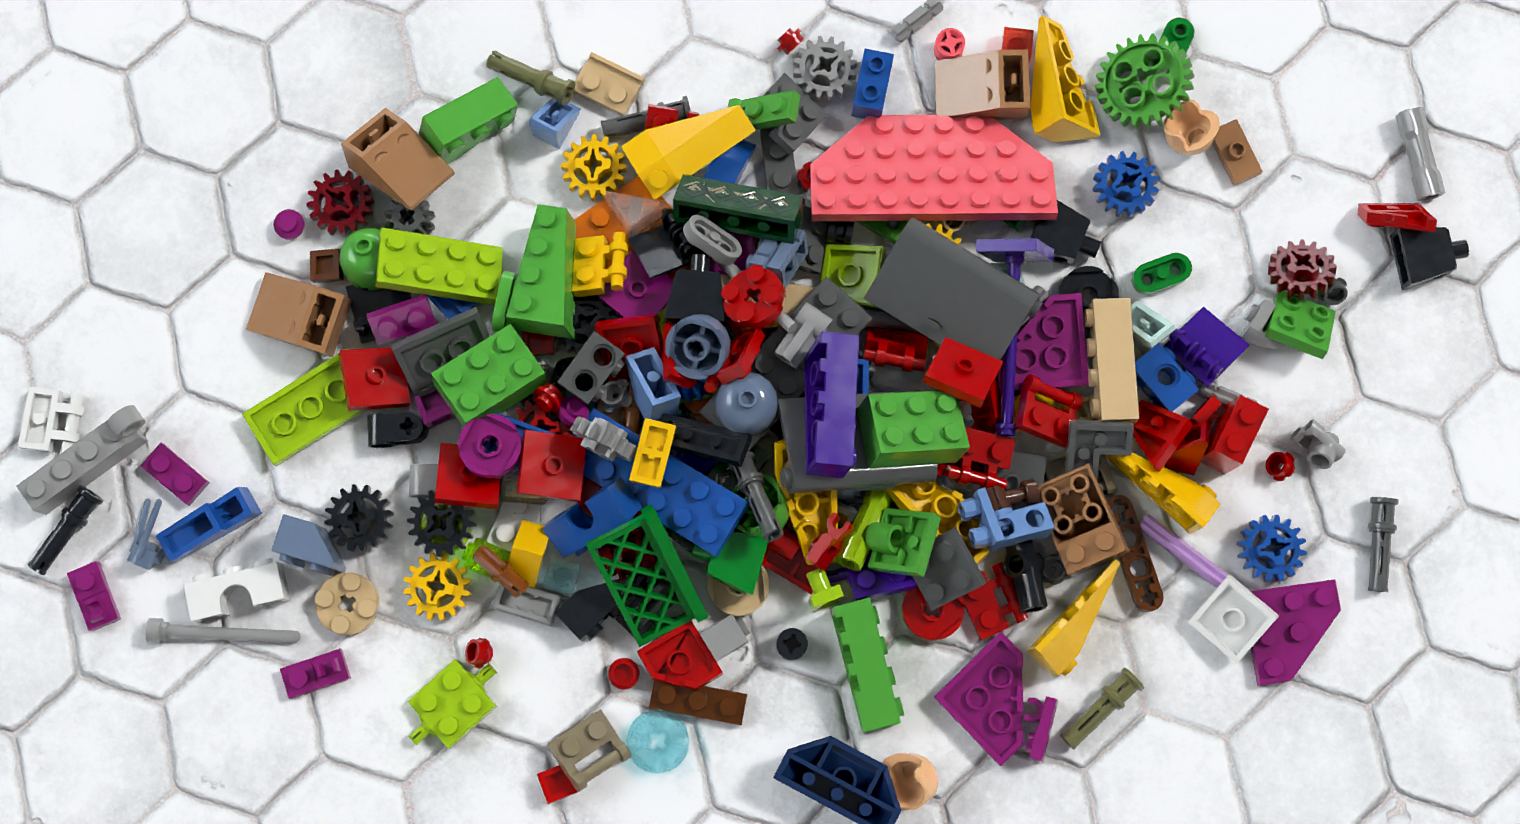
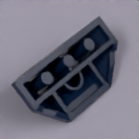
M832 736L787 749L773 776L779 782L857 824H895L902 811L888 767Z

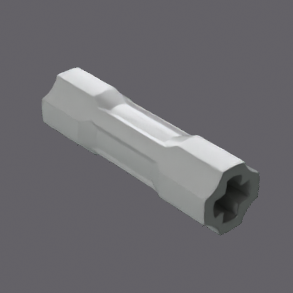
M1423 107L1403 110L1395 117L1409 158L1417 201L1438 198L1446 192L1441 173L1436 167L1428 136L1429 128Z

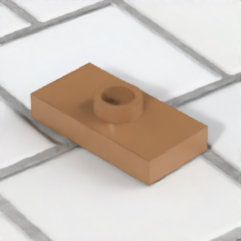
M1235 119L1221 125L1212 144L1233 186L1261 175L1263 171L1238 120Z

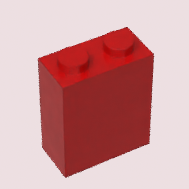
M1239 395L1222 408L1209 434L1208 447L1200 463L1224 475L1242 465L1269 408L1243 395Z

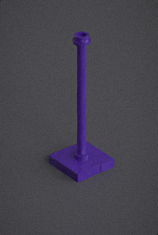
M1037 238L976 240L977 253L993 262H1005V264H1008V275L1019 282L1021 265L1024 262L1054 261V249ZM1017 333L1004 353L1000 423L995 424L997 435L1015 436L1016 430H1018L1015 428V424H1013Z

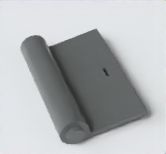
M913 217L904 227L864 297L869 302L940 345L945 337H948L998 360H1001L1027 317L1029 316L1034 319L1043 304L1039 301L1041 294Z
M919 390L856 394V410L868 394L919 392ZM805 397L777 399V409L789 459L785 469H781L780 482L789 494L932 483L936 480L937 464L868 468L857 412H855L856 430L854 434V448L857 452L855 466L849 470L844 478L806 475Z

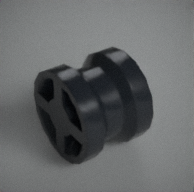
M829 221L826 243L839 241L844 245H850L854 221Z
M796 628L783 630L776 642L778 653L787 660L801 658L808 647L806 635Z

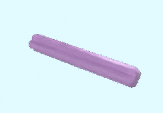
M1151 515L1144 516L1140 521L1139 525L1142 532L1214 587L1218 588L1228 576L1226 572Z

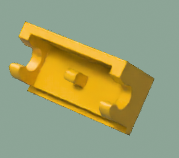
M645 418L629 478L631 483L643 484L655 489L661 488L676 425Z

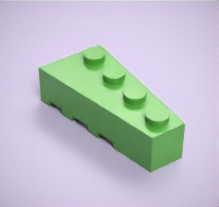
M537 205L506 318L517 331L574 339L573 315H575V302L573 301L572 279L576 222L567 208Z
M870 597L834 606L831 609V615L862 733L901 723L899 717L904 716L900 697H894L892 686L896 685L892 667H887L884 655L888 654L884 636L879 635L877 624H880L876 606H872Z

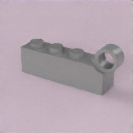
M134 405L123 407L100 426L16 485V487L33 511L45 515L49 514L75 495L80 485L86 487L148 442L140 430L145 424L144 418Z

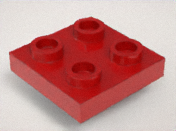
M789 517V520L782 528L783 535L779 539L769 542L762 565L812 595L813 591L806 574L819 568L814 564L808 565L806 563L791 518Z

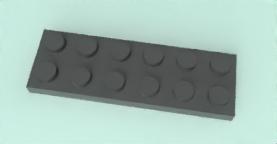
M827 276L789 316L794 320L805 303L808 302L833 319L827 332L858 335L872 320L869 314ZM779 326L759 347L761 350L753 360L751 372L760 374L771 382L777 393V399L799 398L805 392L804 358L795 369L788 366L774 354L785 335L788 334L782 326ZM716 393L699 413L712 425L727 428L716 415ZM778 409L776 412L775 419L766 429H764L757 435H750L752 437V441L748 451H750L753 448V446L767 433V431L780 419Z

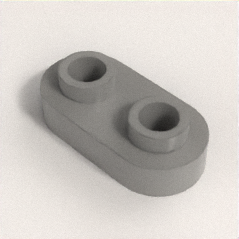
M693 215L683 227L687 241L707 253L718 263L731 265L742 253L741 245L736 238L704 216Z

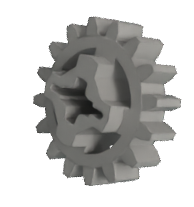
M818 36L817 44H813L812 41L808 40L806 42L807 50L799 47L797 55L800 58H794L793 66L796 67L793 70V78H800L797 81V85L800 88L806 87L805 93L809 96L812 93L816 94V101L818 102L822 96H826L828 102H832V95L835 93L839 98H842L844 94L843 88L851 90L852 82L850 80H856L857 72L853 70L857 68V60H850L853 56V50L844 51L845 42L841 41L836 45L832 36L828 42H824L823 38ZM810 58L813 66L805 72L806 62ZM844 66L845 73L840 80L837 72Z
M578 416L570 431L583 439L580 444L582 447L606 460L614 461L617 456L630 462L636 454V445L625 439L628 433L602 418L595 417L591 422L586 418Z

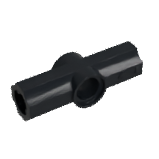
M1032 539L1006 547L1007 554L1004 557L1003 568L1005 573L1013 578L1020 612L1028 614L1046 609L1048 604L1041 579V574L1045 567L1044 559L1038 552H1035Z

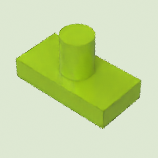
M819 568L806 574L814 593L808 600L813 613L842 601L844 594L840 584L831 587L825 571Z

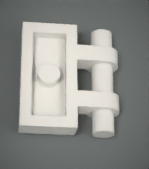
M29 386L18 447L28 450L53 452L54 441H62L60 451L62 453L79 441L80 434L77 431L80 417L84 416L85 407L82 406L84 394L72 392L70 403L67 404L62 403L64 392L60 390ZM60 413L67 414L64 431L57 430Z

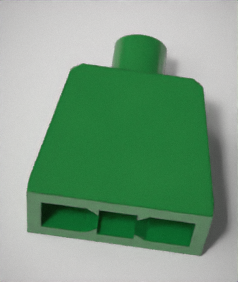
M733 532L718 557H715L696 544L693 546L691 556L708 561L705 575L747 596H751L754 593L768 541H765L763 537Z

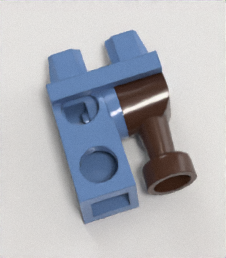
M1033 478L1022 481L1017 489L1004 491L1000 486L978 489L971 498L960 502L958 506V512L963 521L977 518L980 527L970 529L968 532L969 541L973 549L988 547L989 552L1031 539H1044L1055 528L1045 502L1038 503L1040 502V491ZM1021 501L1031 505L1014 511L1011 505Z

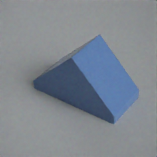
M551 98L530 118L529 125L533 136L560 149L581 108L571 103L563 106L558 103L557 99Z

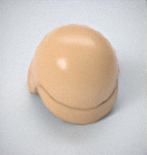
M1195 100L1183 101L1180 103L1183 111L1173 109L1171 112L1174 119L1170 120L1166 117L1163 129L1165 139L1174 151L1192 156L1200 154L1210 147L1219 130L1220 123L1217 114L1212 111L1201 110Z
M897 753L888 756L882 762L888 767L901 810H915L930 801L936 794L938 775L935 767L926 757L915 753Z

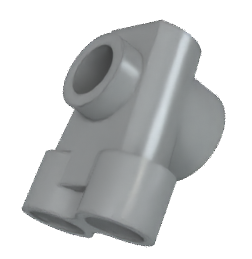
M1312 419L1304 427H1298L1290 439L1301 448L1305 447L1310 451L1308 460L1312 465L1320 469H1328L1333 463L1343 457L1346 449L1339 444L1337 435L1324 431L1325 428Z

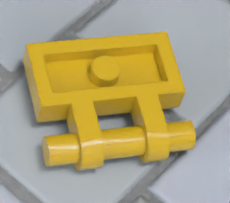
M615 232L613 242L608 245L604 235L575 238L572 293L575 297L605 294L606 283H611V289L614 291H621L623 289V281L627 278V268L624 266V260L628 255L625 233ZM612 259V266L606 269L607 260Z

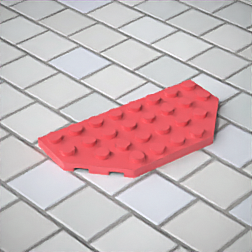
M882 115L878 118L867 116L810 164L811 221H909L912 217L918 221L1056 220L1058 215L1053 162L993 117L970 116L950 118L948 116L939 117V115Z

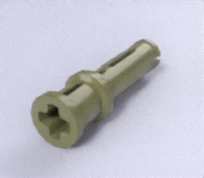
M495 50L492 51V55L490 54L487 59V68L531 86L540 96L548 95L557 99L560 105L566 106L573 97L576 86L573 80L568 79L565 81L554 76L553 72L548 69L542 71L534 69Z
M1124 667L1121 670L1122 674L1109 687L1104 686L1101 691L1102 696L1060 735L1073 750L1115 709H1123L1125 702L1137 690L1142 691L1144 689L1139 679L1127 668ZM1096 713H1098L1081 731H1079Z

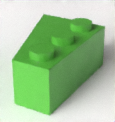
M496 77L422 116L419 135L447 164H450L497 130L504 129L513 123L518 103L500 79Z

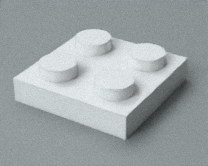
M1229 574L1188 623L1237 664L1279 615Z

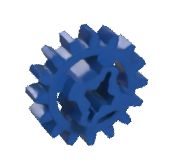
M1120 151L1117 160L1112 154L1109 155L1106 160L1107 164L1101 162L1098 167L1101 173H1095L1093 180L1098 182V184L1094 185L1092 190L1101 194L1096 200L1097 203L1105 201L1107 205L1104 211L1106 212L1111 210V208L1116 209V217H1119L1122 211H1126L1128 218H1131L1135 209L1139 214H1142L1146 210L1145 205L1150 207L1155 201L1151 196H1156L1159 192V189L1153 185L1157 184L1160 178L1151 175L1156 167L1150 166L1147 168L1145 166L1147 162L1146 157L1140 161L1136 160V152H1133L1129 158H1126L1124 151ZM1110 173L1112 184L1107 187V176ZM1121 182H1123L1124 184H1125V183H1128V182H1129V183L1133 182V184L1131 185V187H1129L1128 185H1126V186H1124V187L1121 186V187L1118 188V186L1120 185ZM1142 182L1145 183V191L1143 196L1141 195L1142 191L1140 189V184Z
M1277 514L1272 516L1270 521L1267 515L1259 517V523L1255 520L1248 523L1251 530H1241L1240 534L1245 537V540L1238 541L1236 545L1242 547L1244 552L1238 554L1237 557L1246 559L1247 562L1242 567L1244 570L1251 567L1254 569L1252 573L1253 578L1263 574L1264 582H1270L1274 575L1275 580L1280 582L1284 580V574L1288 577L1295 575L1292 567L1300 568L1303 566L1298 557L1307 555V551L1300 549V545L1304 544L1306 539L1297 538L1296 535L1301 529L1299 527L1291 529L1289 527L1291 524L1290 519L1280 523V517ZM1277 530L1282 532L1287 537V539L1280 536L1277 533ZM1260 532L1258 534L1259 541L1256 546L1252 547L1256 534ZM1268 545H1282V548L1274 552L1261 551V549L1266 548ZM1288 550H1291L1290 557L1286 563L1284 557ZM1256 558L1265 562L1267 567L1261 565Z

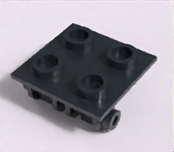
M670 208L666 209L662 214L663 225L628 238L650 279L691 264V255L693 254L707 255L704 251L687 241L683 232L685 224L674 222L673 209Z
M353 285L345 286L348 298L353 300L351 304L354 316L353 325L355 331L359 334L361 344L376 340L367 320V313L412 299L411 292L385 288L368 290V288H357Z

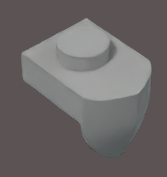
M1267 299L1258 306L1253 304L1244 318L1248 323L1241 334V338L1256 346L1277 349L1279 345L1274 340L1265 337L1266 333L1261 331L1276 304Z

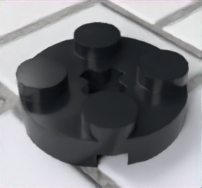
M1082 266L1074 269L1064 277L1058 288L1057 295L1081 293L1083 295L1084 290L1088 289L1091 295L1096 296V299L1119 298V289L1112 277L1110 279L1103 272L1104 270L1095 266ZM1082 300L1083 318L1084 310L1088 309V306L1090 305L1085 304L1084 300Z

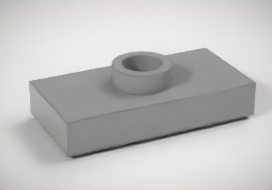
M499 583L492 609L551 627L553 626L556 617L554 612L558 610L561 596L528 587L523 594L518 590L517 592L520 593V596L515 598Z

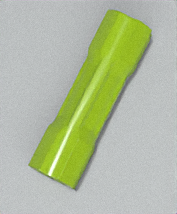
M885 489L866 491L863 503L853 522V530L844 538L841 544L842 548L836 555V562L841 566L853 571H861L870 551L865 540L867 528L871 523H881L884 509L889 508L893 501Z

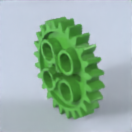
M1154 33L1150 35L1148 41H1145L1142 34H1139L1136 43H1133L1128 37L1126 47L1123 48L1120 44H1116L1118 50L1116 55L1107 52V56L1110 59L1109 63L1100 62L1104 72L1096 74L1098 81L1101 82L1095 85V89L1100 93L1097 99L1100 104H1104L1102 106L1106 114L1111 113L1110 117L1114 122L1120 119L1123 127H1126L1131 121L1134 129L1138 130L1141 122H1144L1148 130L1151 127V122L1156 120L1159 126H1162V117L1166 116L1170 120L1174 119L1171 112L1173 109L1183 111L1179 102L1190 100L1185 91L1194 90L1192 82L1189 81L1195 78L1193 71L1190 69L1192 67L1190 59H1185L1187 54L1184 49L1178 50L1179 46L1176 41L1169 44L1166 36H1163L1157 42ZM1160 59V62L1157 65L1152 67L1148 66V64L1152 60ZM1132 71L1127 78H1120L1122 73ZM1144 79L1147 80L1145 84L1142 83ZM1162 85H1170L1165 92H1157ZM1141 97L1136 104H1129L1132 98Z

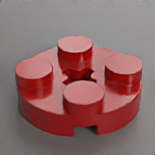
M752 265L738 273L723 287L721 291L723 307L726 314L737 326L745 328L744 326H753L754 329L763 328L775 321L784 308L782 303L784 296L786 298V290L774 272L764 269L761 265ZM760 293L758 295L759 300L756 303L753 301L748 302L752 294Z
M917 584L915 590L906 592L901 605L902 616L907 628L917 637L928 641L941 640L952 635L960 627L964 614L962 596L942 605L938 609L940 615L936 618L934 615H926L925 611L928 609L925 605L926 600Z

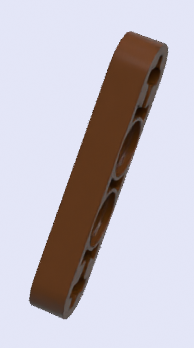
M1114 495L1107 499L1110 508L1115 506L1114 501H1117L1118 505H1124L1125 510L1121 513L1123 522L1128 519L1131 524L1121 526V532L1129 530L1136 536L1134 546L1128 547L1130 553L1118 558L1133 603L1140 611H1155L1163 603V592L1133 504L1126 496ZM1113 513L1117 523H1120L1119 515ZM1133 560H1141L1146 565V572L1142 577L1134 576L1131 573L1130 564ZM1150 578L1151 583L1145 586L1149 594H1155L1156 599L1151 601L1152 606H1149L1148 602L1142 603L1141 597L1145 595L1143 585L1136 588L1135 583Z

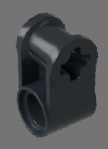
M375 413L367 415L368 447L371 448L419 444L427 438L429 429L424 424L422 418L415 413ZM412 422H413V423H415L418 427L415 428V429H412V434H410V433H408L406 430H407V428H411V427H412Z

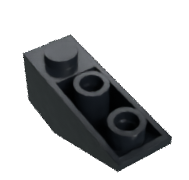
M638 574L636 581H633L631 586L645 589L648 585L646 581L650 576L645 578L642 574ZM628 576L623 581L617 579L613 580V582L625 584ZM603 583L575 592L554 613L583 642L586 638L589 641L593 640L604 629L601 624L609 616L615 619L621 611L607 584ZM617 590L619 595L621 596L622 591ZM628 593V596H627L626 600H627L633 593Z

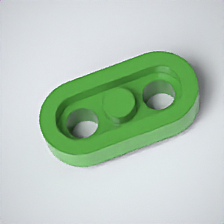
M504 271L501 276L492 318L493 331L498 332L511 324L506 318L518 273Z

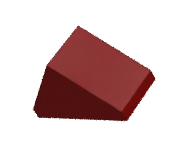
M1208 421L1192 426L1163 467L1192 476L1195 475L1209 443L1210 424Z

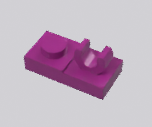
M95 561L67 573L88 631H95L121 620L100 562Z
M341 648L280 668L289 699L351 679Z
M1047 696L1044 705L1037 698H1028V703L1038 707V713L1034 716L1024 714L1023 717L1026 721L1032 723L1040 720L1035 734L1029 733L1025 751L1030 752L1029 758L1031 760L1042 763L1058 705L1057 699Z

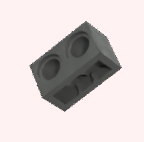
M594 331L556 384L586 405L591 400L597 403L607 389L602 385L607 377L611 375L615 378L625 364L621 360L625 353ZM597 349H605L609 352L610 362L608 365L599 366L595 363L593 355ZM579 374H586L592 379V387L589 391L583 392L577 389L575 379Z

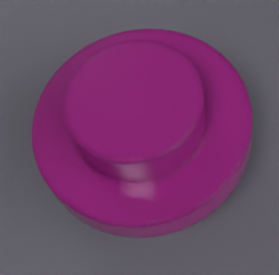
M286 209L276 215L273 226L275 232L281 238L292 240L302 234L305 222L300 213L292 209Z
M568 396L562 400L558 416L565 425L572 427L578 416L588 419V407L575 396Z

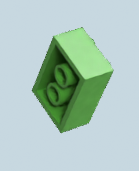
M511 324L431 373L435 388L463 428L469 421L475 418L485 417L487 414H501L534 393L537 387L546 384L545 371Z
M943 391L868 394L856 410L868 468L956 463L970 448L959 399Z

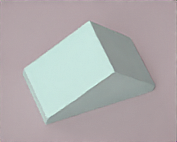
M1138 300L1131 305L1134 345L1144 355L1155 345L1166 339L1176 327L1173 323Z

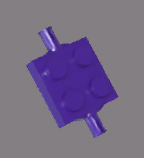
M872 550L869 551L861 571H853L846 567L826 571L830 583L847 580V583L853 590L855 601L869 597L876 599L916 589V582L913 576L878 572L870 569L868 563Z

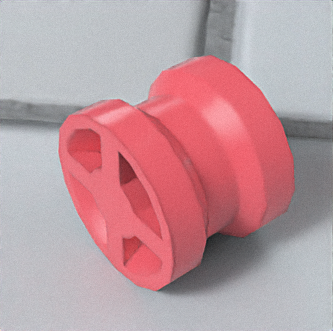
M954 28L942 30L937 35L934 45L936 59L944 60L962 56L965 47L964 35Z

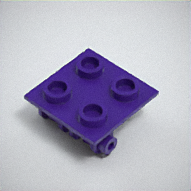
M1203 306L1180 330L1176 328L1169 335L1170 340L1163 347H1168L1176 356V361L1208 388L1250 345Z

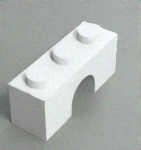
M272 558L255 561L254 567L242 569V566L229 567L223 570V575L212 577L211 573L192 577L193 582L183 584L190 620L197 623L230 616L228 598L234 590L240 587H245L249 591L253 606L259 608L291 600L284 566L279 562H273Z

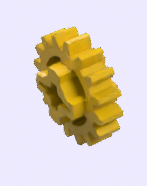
M596 134L592 135L591 141H587L584 136H581L580 145L574 142L570 143L572 153H563L564 159L568 161L561 163L562 171L567 172L562 175L564 182H571L568 186L571 192L579 189V198L583 199L586 194H590L591 200L595 201L596 195L601 194L605 199L607 198L606 191H617L616 182L624 184V177L620 173L627 172L626 165L622 164L625 160L624 153L616 154L619 146L617 143L609 146L608 137L605 136L600 142ZM600 151H603L606 154H608L613 161H611L608 158H604L600 154ZM587 152L582 158H578L580 155ZM594 158H596L598 167H596V172H594V177L592 178L590 168H592ZM575 174H577L578 177H584L587 180V184H584L580 180H578ZM606 177H610L606 182L600 184Z
M430 553V561L428 562L422 557L418 558L420 566L416 568L410 565L409 567L410 571L414 573L413 576L404 577V581L410 584V588L404 589L403 594L412 596L407 605L410 607L418 605L415 613L420 616L427 611L426 617L431 621L435 614H438L441 621H445L447 612L454 617L457 616L455 608L457 606L466 608L467 605L462 599L472 595V593L465 590V586L472 584L471 579H464L463 577L467 574L468 569L466 567L458 569L460 560L457 558L449 563V555L446 553L443 554L440 560H438L435 553ZM434 567L433 573L426 577H421L425 571ZM449 569L455 574L458 585L452 584L448 578ZM440 579V583L445 585L443 591L438 590L436 594L435 590L431 589L432 583L437 584ZM418 588L425 592L427 604L420 599ZM450 596L455 597L449 604L440 607L443 600Z

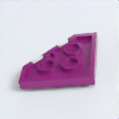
M1081 293L1048 296L1034 319L1030 318L1017 333L1014 391H1021L1023 381L1029 374L1039 377L1041 382L1055 388L1089 385ZM1003 364L996 377L998 392H1002Z
M1335 579L1250 591L1279 615L1251 647L1257 686L1292 681L1341 611Z
M999 632L933 697L999 766H1002L1023 745V653L1002 632Z

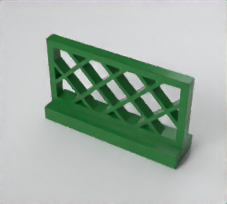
M652 504L641 509L642 515L585 543L639 647L693 619H696L699 623L709 617ZM642 526L645 534L641 544L627 542L626 539L629 532ZM648 542H650L652 548L647 547ZM607 543L617 545L612 559L600 557L596 549ZM623 547L638 551L633 565L618 561ZM644 553L657 556L658 559L653 570L639 567ZM604 564L609 565L608 571L606 570ZM616 567L630 571L625 584L611 580ZM661 567H663L665 573L660 572ZM636 573L651 576L646 590L631 586ZM657 578L670 581L666 595L652 592ZM617 590L622 591L621 596L619 595ZM674 591H675V593H676V595H677L678 598L672 597ZM628 593L643 596L638 609L625 606L624 603ZM649 598L663 601L659 614L644 611ZM669 603L681 605L685 611L675 618L665 616ZM630 614L635 615L634 620H632ZM641 618L655 620L653 629L640 635L637 628Z

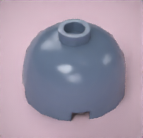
M694 314L682 318L670 329L665 340V352L668 358L671 357L675 361L674 369L687 378L701 380L714 375L721 369L729 356L731 340L726 328L719 320L709 315Z
M750 372L743 379H735L722 384L718 389L715 399L716 415L722 424L734 432L749 433L750 435H757L766 429L775 419L778 407L777 393L771 382L762 375Z

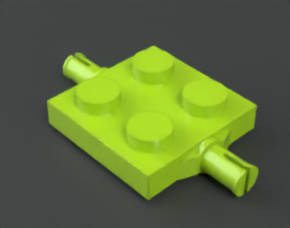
M454 659L407 701L419 714L422 722L408 737L415 745H418L426 736L432 733L438 736L448 749H451L497 707L495 702L488 696L484 684L498 672L488 663L478 674L474 675L468 672L458 660Z

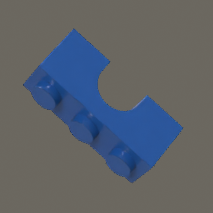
M622 477L599 489L585 502L593 517L588 516L580 505L576 503L556 515L542 528L563 559L573 553L577 557L588 550L585 543L634 519L633 516L642 508Z

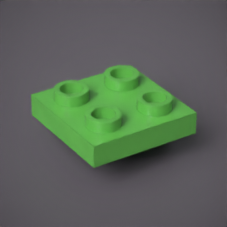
M1277 292L1273 299V303L1276 306L1263 327V331L1266 332L1265 337L1323 360L1329 349L1336 311L1306 299L1300 300L1296 294L1291 298H1287L1288 292Z
M885 508L881 523H871L866 531V544L872 550L868 567L878 572L924 577L941 517L930 512Z

